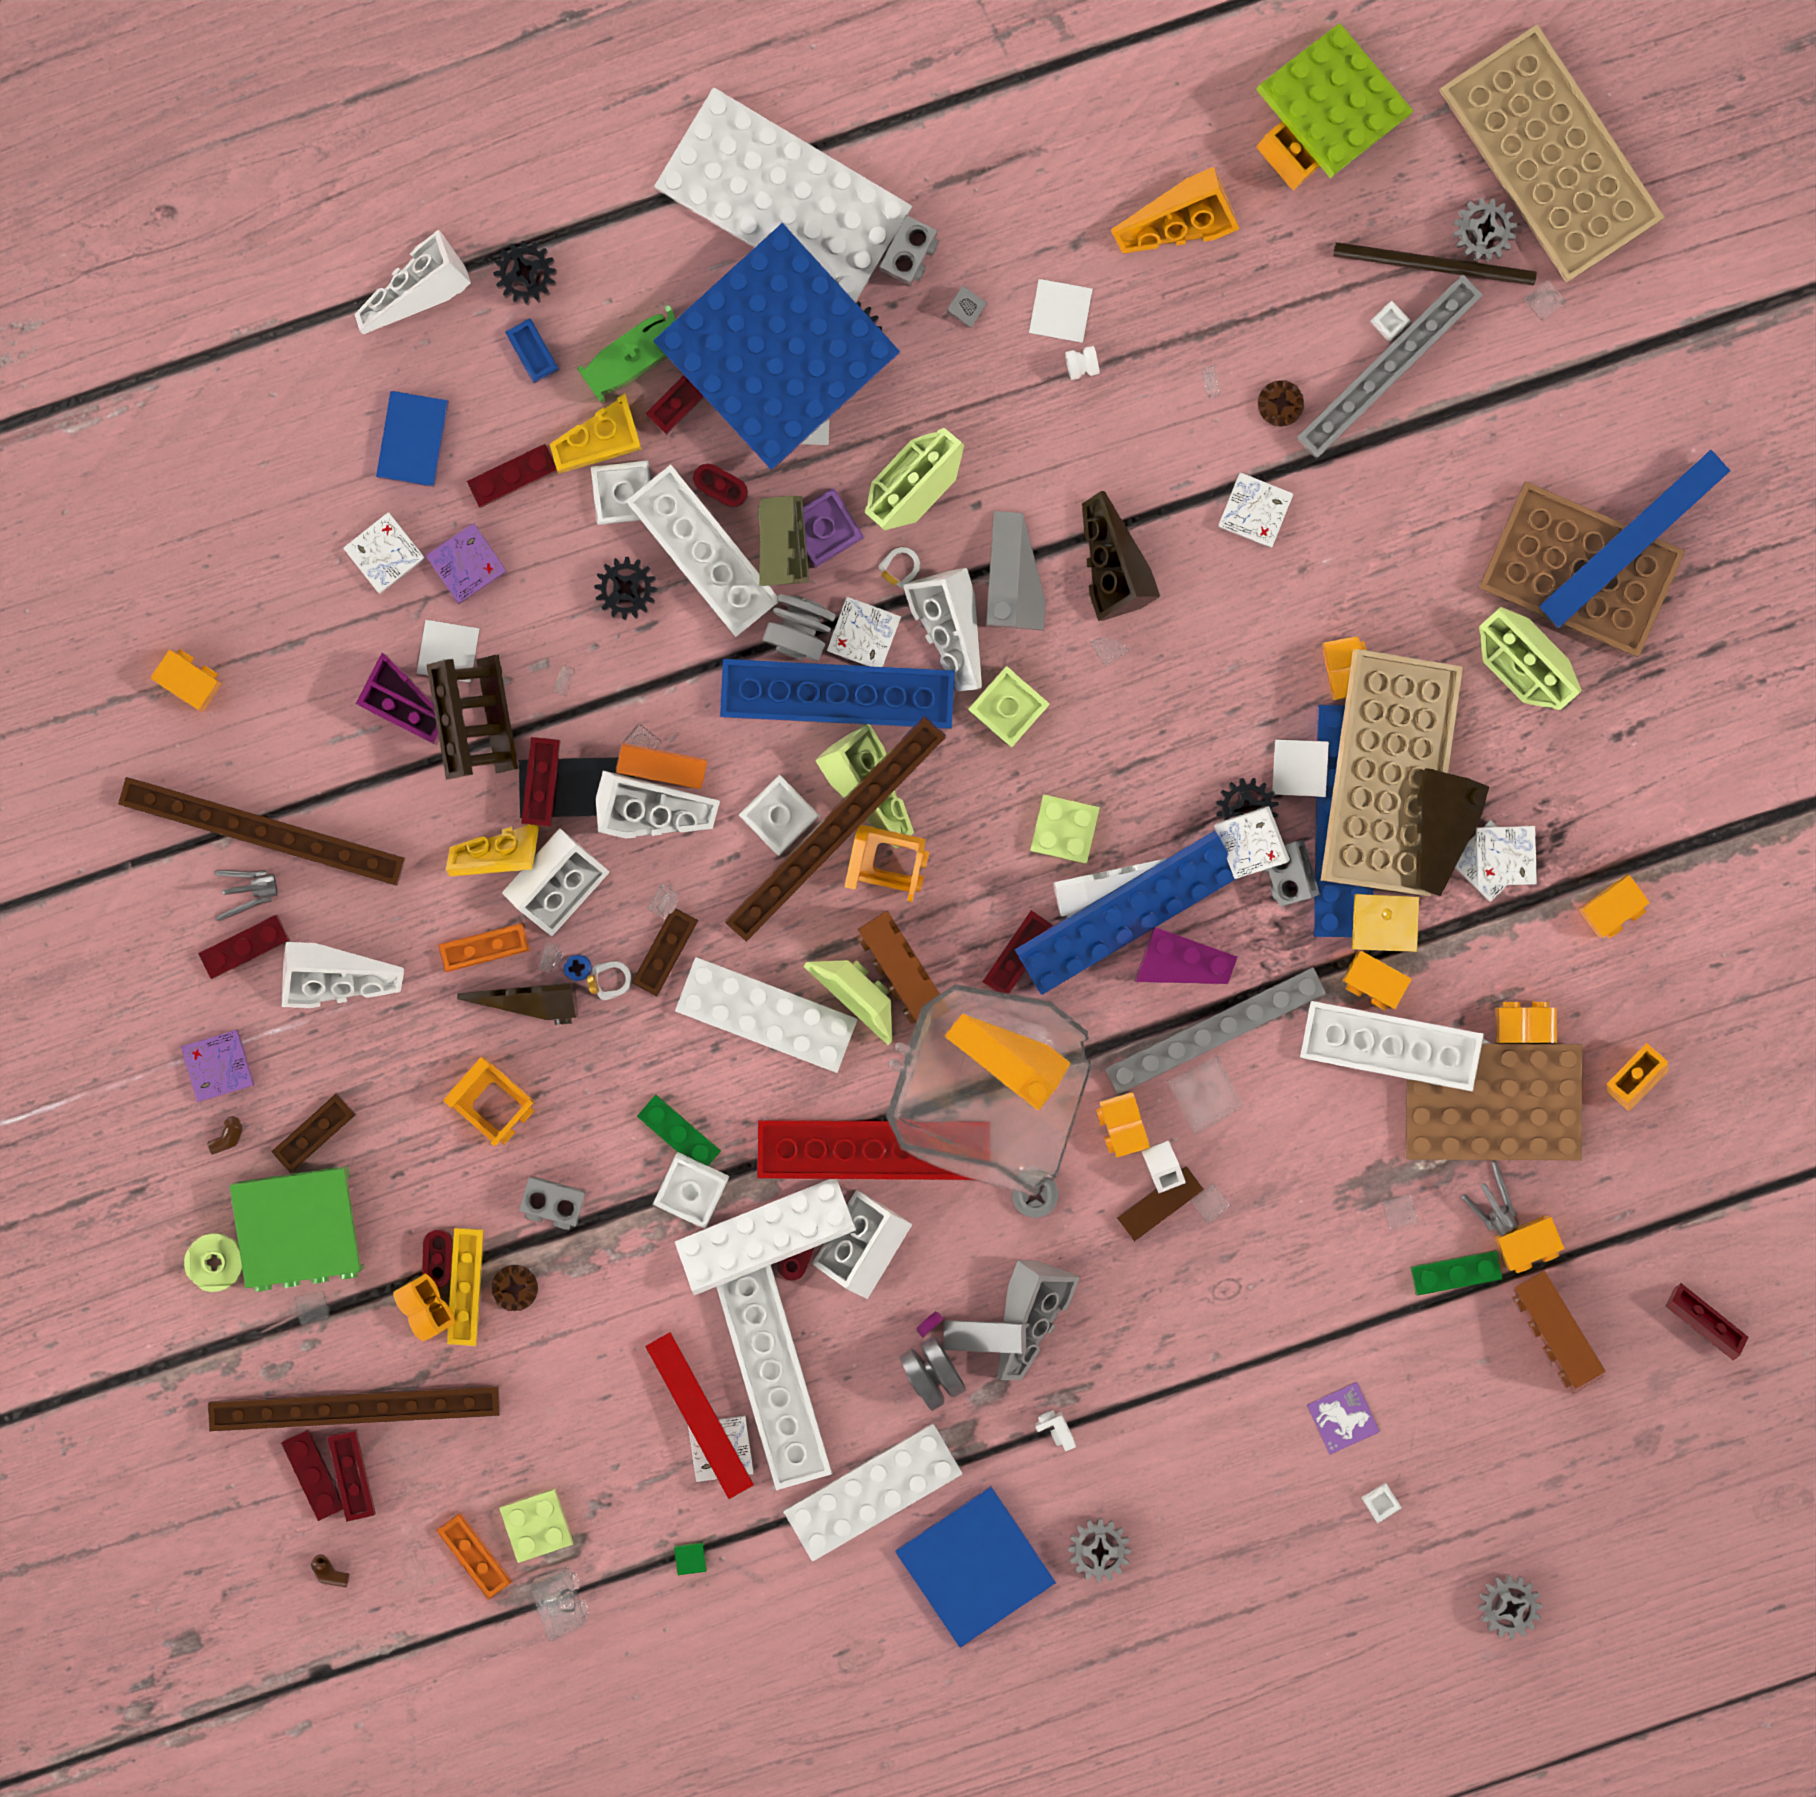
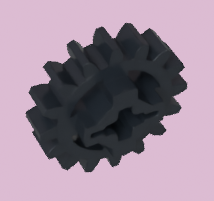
M525 241L521 242V248H516L513 243L510 244V253L504 250L501 251L504 260L495 261V264L500 268L499 271L493 272L496 278H501L496 284L498 289L506 288L503 293L504 297L508 298L513 295V302L515 304H518L521 298L524 299L526 305L530 304V298H535L538 303L541 302V293L547 296L550 295L547 286L556 285V282L551 279V276L557 274L555 268H550L555 263L553 257L546 259L547 249L543 248L538 251V244L536 242L530 248L527 247ZM523 255H533L539 260L530 261L525 259ZM514 260L515 263L512 271L507 273L508 265ZM520 262L528 270H531L529 272L531 284L523 276H520L522 274ZM545 271L542 283L537 286L536 283L539 275ZM512 286H524L528 289V292L518 291Z
M625 557L623 564H620L618 559L615 558L614 567L611 568L605 564L606 574H597L602 583L594 585V588L601 591L602 594L598 595L596 600L605 601L602 609L606 611L611 608V616L613 618L618 613H622V619L627 620L628 614L632 613L634 618L637 619L639 618L638 611L640 609L645 613L649 612L645 606L647 602L655 603V600L650 595L651 593L658 592L656 587L651 586V583L656 581V577L647 576L651 569L649 566L641 569V560L639 559L633 565L629 557ZM628 569L635 571V573L631 576H621L618 571ZM609 579L614 582L613 592L608 597L607 585ZM617 579H620L627 585L631 582L633 583L630 588L635 596L634 599L626 593L620 595L622 588ZM644 581L645 594L641 598L639 596V585ZM622 601H631L635 606L622 608L616 605Z
M1240 778L1239 786L1230 782L1229 792L1221 790L1220 793L1225 798L1223 801H1216V805L1221 806L1222 811L1215 814L1218 817L1223 816L1224 820H1227L1230 817L1245 814L1234 812V810L1244 806V801H1247L1250 806H1260L1258 809L1269 806L1271 812L1272 808L1278 806L1279 803L1271 802L1270 798L1275 793L1274 791L1268 793L1264 791L1267 785L1265 782L1258 787L1256 786L1255 778H1252L1249 784H1246L1244 778ZM1249 790L1257 792L1264 801L1258 802L1252 798ZM1238 792L1239 800L1234 806L1228 807L1231 797ZM1272 812L1274 818L1278 817L1279 814Z

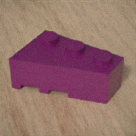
M382 652L356 704L432 744L438 745L439 736L433 701L387 654Z
M1154 927L1134 982L1228 984L1238 957Z

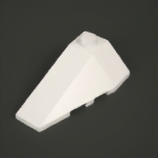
M439 230L419 244L410 253L413 257L402 270L397 267L391 274L394 277L385 289H377L355 313L359 331L362 334L446 302L456 294L463 292L471 284L466 267Z
M967 568L944 571L904 584L903 587L911 613L916 621L921 620L928 632L925 637L929 644H935L941 655V665L944 670L955 671L954 687L956 691L981 688L976 601Z
M603 771L596 796L598 832L627 839L643 835L654 836L669 832L713 829L720 801Z
M1166 859L1053 882L1060 917L1067 916L1069 918Z
M286 942L283 962L282 1007L315 1008L321 1006L320 1002L336 999L337 1003L347 1002V997L357 995L370 998L401 992L404 968L317 943Z

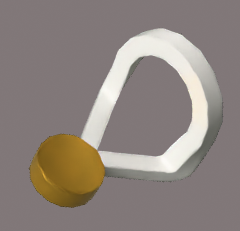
M900 547L890 552L882 560L878 568L882 572L881 576L889 583L904 589L903 585L912 582L920 570V560L918 555L910 548ZM907 553L913 558L914 569L906 578L899 581L886 569L895 555Z
M606 962L597 964L592 968V975L587 976V983L591 994L597 993L601 1000H608L627 992L632 983V974L629 968L621 962ZM611 967L621 969L626 978L624 986L619 990L603 992L598 985V973Z

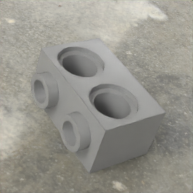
M905 215L880 265V272L910 287L914 280L919 282L926 269L923 262L927 254L932 256L938 246L939 240L935 239L937 230ZM913 233H921L925 236L926 241L921 246H914L910 243L909 238ZM900 259H909L913 264L912 268L907 272L899 271L896 263Z
M1304 839L1284 844L1290 859L1288 867L1281 864L1265 869L1270 874L1272 880L1271 893L1274 900L1278 901L1279 907L1320 895ZM1290 880L1297 884L1298 892L1296 895L1292 894L1288 889Z
M530 1176L519 1211L526 1213L525 1218L541 1222L542 1218L553 1220V1226L569 1230L570 1225L574 1227L578 1225L587 1191ZM540 1192L545 1196L546 1204L544 1207L537 1208L532 1204L531 1196L533 1193ZM562 1200L572 1202L574 1205L573 1214L563 1215L559 1210V1203Z

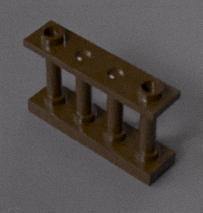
M499 654L476 659L477 667L455 669L453 659L426 665L446 780L473 775L472 767L494 764L496 773L518 769ZM479 678L482 695L460 698L457 680ZM485 708L487 724L465 726L462 709ZM490 737L492 753L470 755L467 738Z

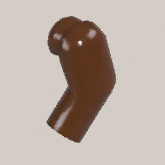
M235 1116L228 1117L224 1122L225 1127L222 1136L207 1142L212 1155L233 1148L238 1144L243 1132V1126L239 1118Z
M319 1554L313 1558L311 1567L320 1583L347 1588L349 1573L335 1571L325 1555Z

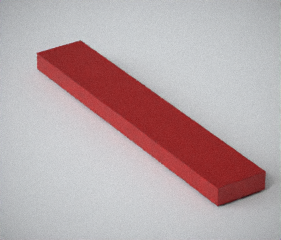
M669 1332L646 1345L645 1347L727 1498L731 1499L754 1486L752 1479L672 1333Z

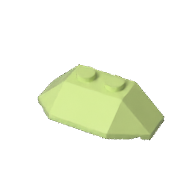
M945 428L935 433H929L912 439L872 481L868 496V506H866L864 513L883 530L916 523L956 481L964 444Z
M1500 607L1479 626L1483 662L1523 703L1541 707H1553V709L1561 710L1582 691L1569 659L1529 618Z
M849 960L806 962L803 967L887 1045L892 1042L891 999L887 996L890 991L879 980L875 983L866 977L869 971L857 960L853 964Z

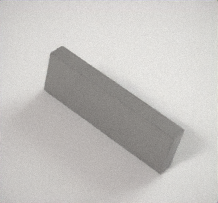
M947 1320L944 1321V1350L1026 1353V1323Z

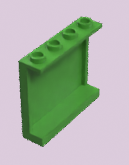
M349 1165L238 1181L229 1185L245 1288L254 1287L255 1292L271 1290L273 1284L283 1283V1288L299 1286L301 1285V1280L311 1279L312 1284L327 1282L329 1281V1276L340 1275V1279L358 1277L357 1272L362 1271L365 1266L360 1263L348 1178L351 1177Z

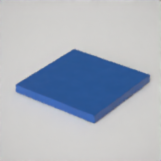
M989 1486L895 1550L960 1648L1056 1583L992 1486Z

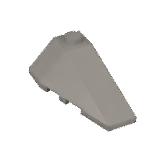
M994 511L986 627L1044 631L1046 601L1023 513Z
M1017 1260L1008 1285L1004 1322L1026 1323V1353H1000L997 1378L1000 1380H1022L1040 1352L1038 1345L1044 1335L1052 1333L1056 1327L1052 1323L1060 1310L1066 1311L1070 1305L1080 1279L1078 1275L1040 1261Z

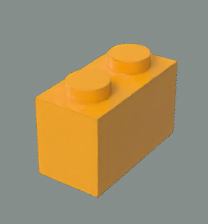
M1283 121L1269 131L1256 146L1258 151L1293 191L1320 168L1319 164Z
M169 649L150 679L197 710L204 712L222 685V682L216 679L218 673L206 665L199 668L192 663L194 657L182 649H179L178 652Z
M1624 875L1578 910L1598 937L1604 938L1607 935L1610 939L1623 930L1621 924L1628 919L1635 921L1647 912L1644 907L1649 905L1650 902L1632 877Z
M1358 950L1341 981L1347 984L1345 988L1347 991L1358 997H1361L1362 993L1373 998L1370 1002L1371 1004L1386 1011L1388 1007L1396 1009L1412 979Z
M1646 1043L1606 1084L1607 1093L1630 1112L1669 1071L1668 1061Z
M1544 1215L1522 1224L1504 1235L1494 1236L1506 1268L1510 1271L1515 1270L1516 1273L1532 1268L1531 1263L1542 1259L1543 1262L1555 1259L1559 1256L1558 1252L1565 1249L1553 1219L1549 1215Z

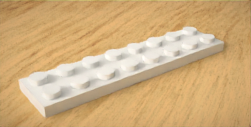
M766 1266L717 1286L716 1288L776 1490L831 1475V1467L772 1266Z

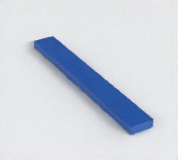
M1712 449L1709 450L1539 605L1538 608L1557 628L1562 626L1731 470Z

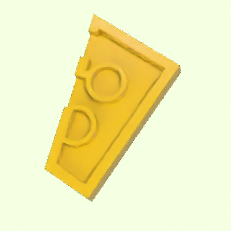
M626 393L619 396L617 401L605 409L603 407L597 411L595 416L583 424H578L550 443L558 474L642 450Z
M527 824L514 830L510 826L502 829V834L488 839L481 836L450 847L446 865L449 877L531 870L533 868L540 826Z

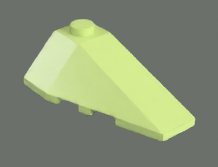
M865 724L829 746L815 761L830 785L845 798L885 757L886 752L872 727ZM895 790L866 819L874 828L910 836L914 833L903 800L897 798ZM892 845L895 849L900 847V846Z

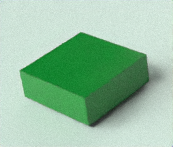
M703 1542L674 1545L678 1576L707 1572Z

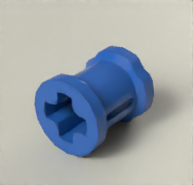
M583 955L571 956L564 964L566 976L573 981L586 979L592 971L590 960ZM574 960H578L579 964H585V969L581 971V976H578L577 972L571 971V967L575 965Z

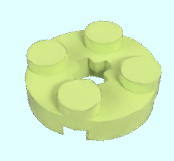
M210 1233L198 1238L192 1243L185 1254L184 1268L187 1276L204 1291L218 1292L227 1289L238 1281L243 1271L237 1241L220 1233ZM212 1254L217 1255V1258L222 1261V1265H219L216 1271L212 1270V1266L206 1263L207 1260L212 1258Z

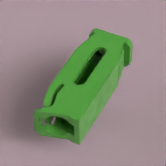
M669 305L664 307L668 314L666 320L663 314H657L644 320L601 350L585 369L582 365L577 368L600 403L605 401L603 395L627 387L668 358L653 340L676 320Z

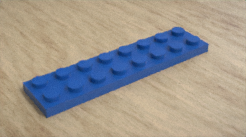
M723 659L720 717L914 727L925 715L938 728L952 729L955 671Z
M1318 705L1317 741L1329 742L1326 797H1316L1315 879L1320 895L1314 897V937H1353L1354 894L1373 895L1374 888L1321 881L1345 705Z
M1214 830L1015 949L1040 994H1045L1154 929V927L1159 926L1236 880L1227 860L1228 852L1219 835Z

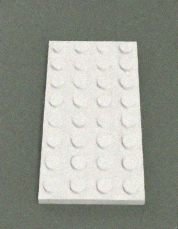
M714 87L654 185L656 190L753 248L783 223L855 302L892 243L905 215L908 216L912 209V205Z

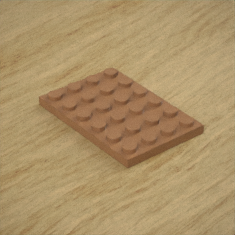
M1525 481L1478 589L1547 618L1538 606L1627 525ZM1657 538L1572 615L1563 626L1638 658L1685 550Z
M1482 1043L1473 1091L1406 1079V1159L1582 1161L1583 1045Z

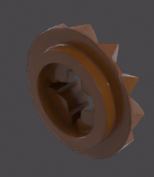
M1287 380L1269 383L1262 389L1258 398V410L1262 418L1269 424L1278 427L1294 423L1301 416L1304 409L1303 394L1297 385ZM1284 391L1285 401L1293 406H1285L1280 415H1278V406L1269 400L1279 399Z
M509 1265L502 1268L492 1281V1295L497 1305L507 1311H521L529 1307L534 1302L538 1293L536 1277L529 1269L521 1265ZM511 1276L517 1285H527L518 1291V1300H516V1296L512 1292H503V1290L511 1285Z

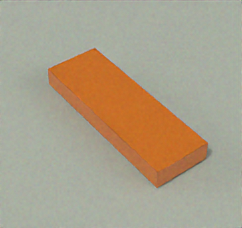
M622 743L616 773L701 789L707 759Z
M523 923L438 944L445 973L530 951Z
M461 1512L436 1530L488 1600L512 1583V1579Z

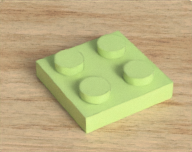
M1006 666L968 710L1012 748L1050 704Z
M1043 794L1030 851L1087 864L1100 807Z
M555 1488L499 1508L518 1563L565 1548L574 1543Z

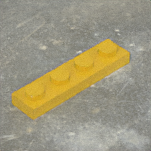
M454 1228L449 1308L453 1313L455 1324L448 1328L447 1344L477 1345L484 1229Z

